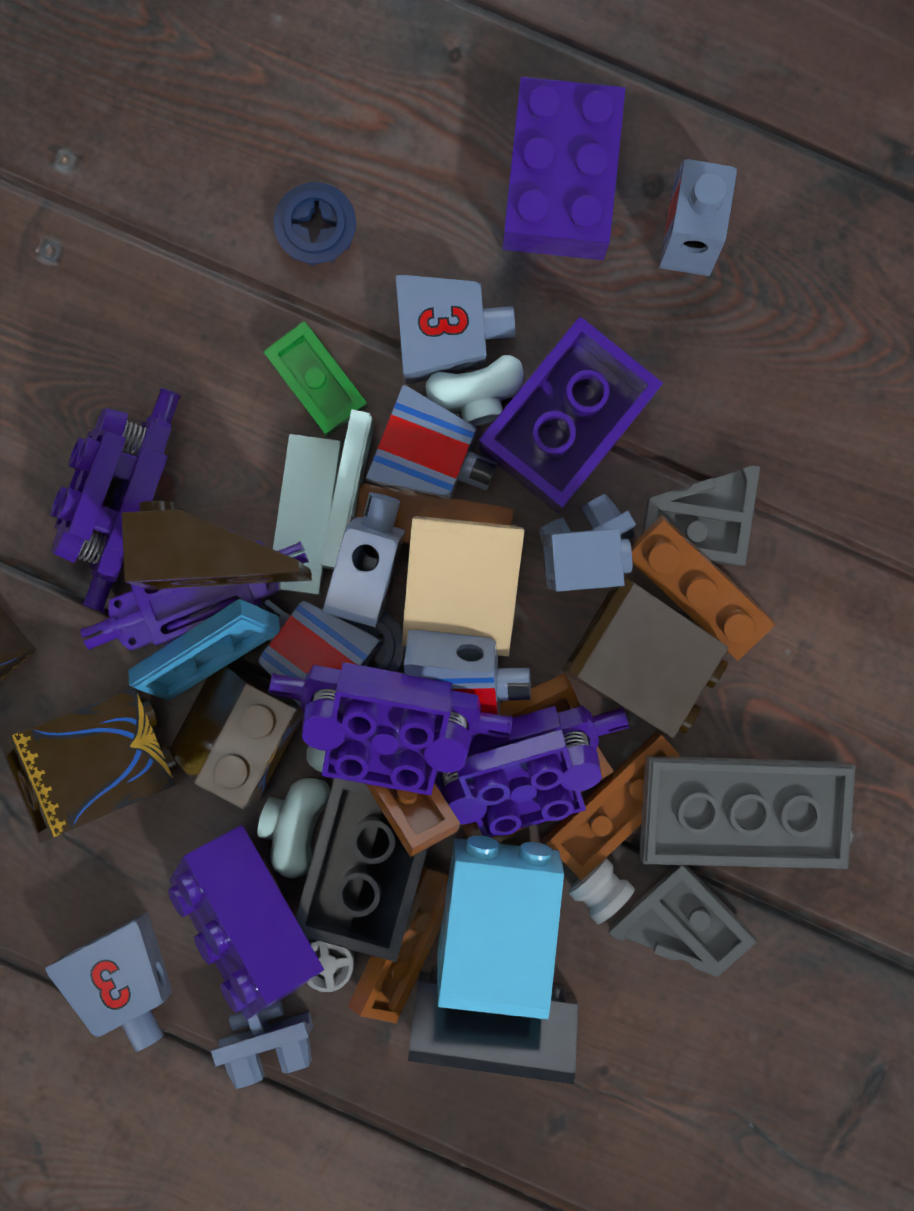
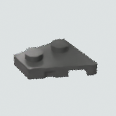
M752 465L714 479L711 478L689 487L649 498L646 504L642 534L663 515L713 563L738 567L745 566L760 466Z
M676 865L609 926V934L614 939L624 942V939L631 940L654 949V953L673 961H687L693 968L719 977L757 943L755 935L687 865Z

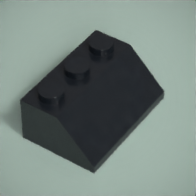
M334 778L296 920L307 938L397 962L428 848L410 857L365 783Z
M432 966L431 973L420 971L408 1061L574 1084L578 1024V1002L576 996L572 992H567L566 985L553 982L548 1019L438 1007L437 966Z

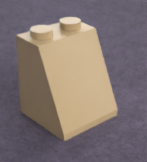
M423 516L413 517L402 646L407 644L408 630L433 631L490 637L496 641L497 655L509 657L524 529L513 525Z

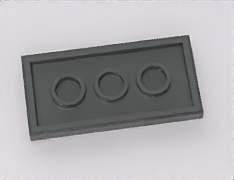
M645 756L639 860L643 864L848 869L856 765L850 762Z

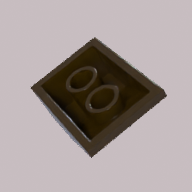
M172 501L140 502L139 512H122L124 580L126 583L149 590L312 581L311 569L299 560L187 513L183 508H174V502Z

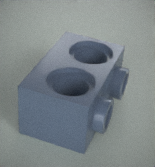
M620 529L542 535L546 588L559 592L625 586L624 573L632 572V551L629 539L621 540Z

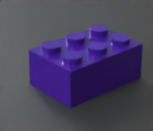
M530 77L520 78L503 250L604 260L610 243L626 87Z
M580 316L479 439L478 450L489 459L498 462L497 465L559 514L655 396L663 382Z
M243 825L183 856L169 879L172 887L168 889V894L178 914L181 917L187 915L190 917L198 932L194 936L196 947L208 965L215 962L224 979V982L220 984L222 994L235 1013L241 1010L246 1020L298 990L325 970Z

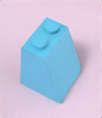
M471 836L467 840L454 838L437 949L438 1007L539 1019L549 1018L564 871L559 851L552 850L549 846L537 842H526L521 846L499 844L495 839L486 836Z

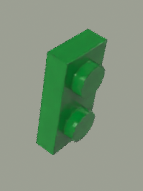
M305 321L263 351L267 359L327 437L350 420L352 409L363 411L368 407L367 402Z

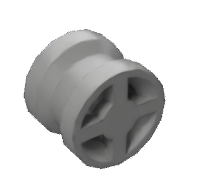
M605 858L582 881L578 878L569 888L568 893L575 901H583L590 908V917L597 924H601L614 915L629 900L635 888L628 880L619 879L613 873V864Z
M312 939L309 943L325 970L310 980L308 985L320 992H333L342 988L349 981L356 964V951ZM329 948H330V952L334 953L336 956H341V957H340V958H336L334 955L330 954V953H329Z

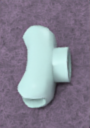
M503 355L488 367L473 372L453 374L437 371L426 382L427 398L451 413L461 412L462 419L474 427L492 423L503 411L501 402L514 397L522 388L524 376L522 363L511 355Z
M316 778L300 779L291 785L285 800L270 796L263 807L257 834L258 837L272 841L270 861L274 870L284 877L296 878L309 872L312 861L311 841L313 831L320 813L327 806L331 793L328 783Z

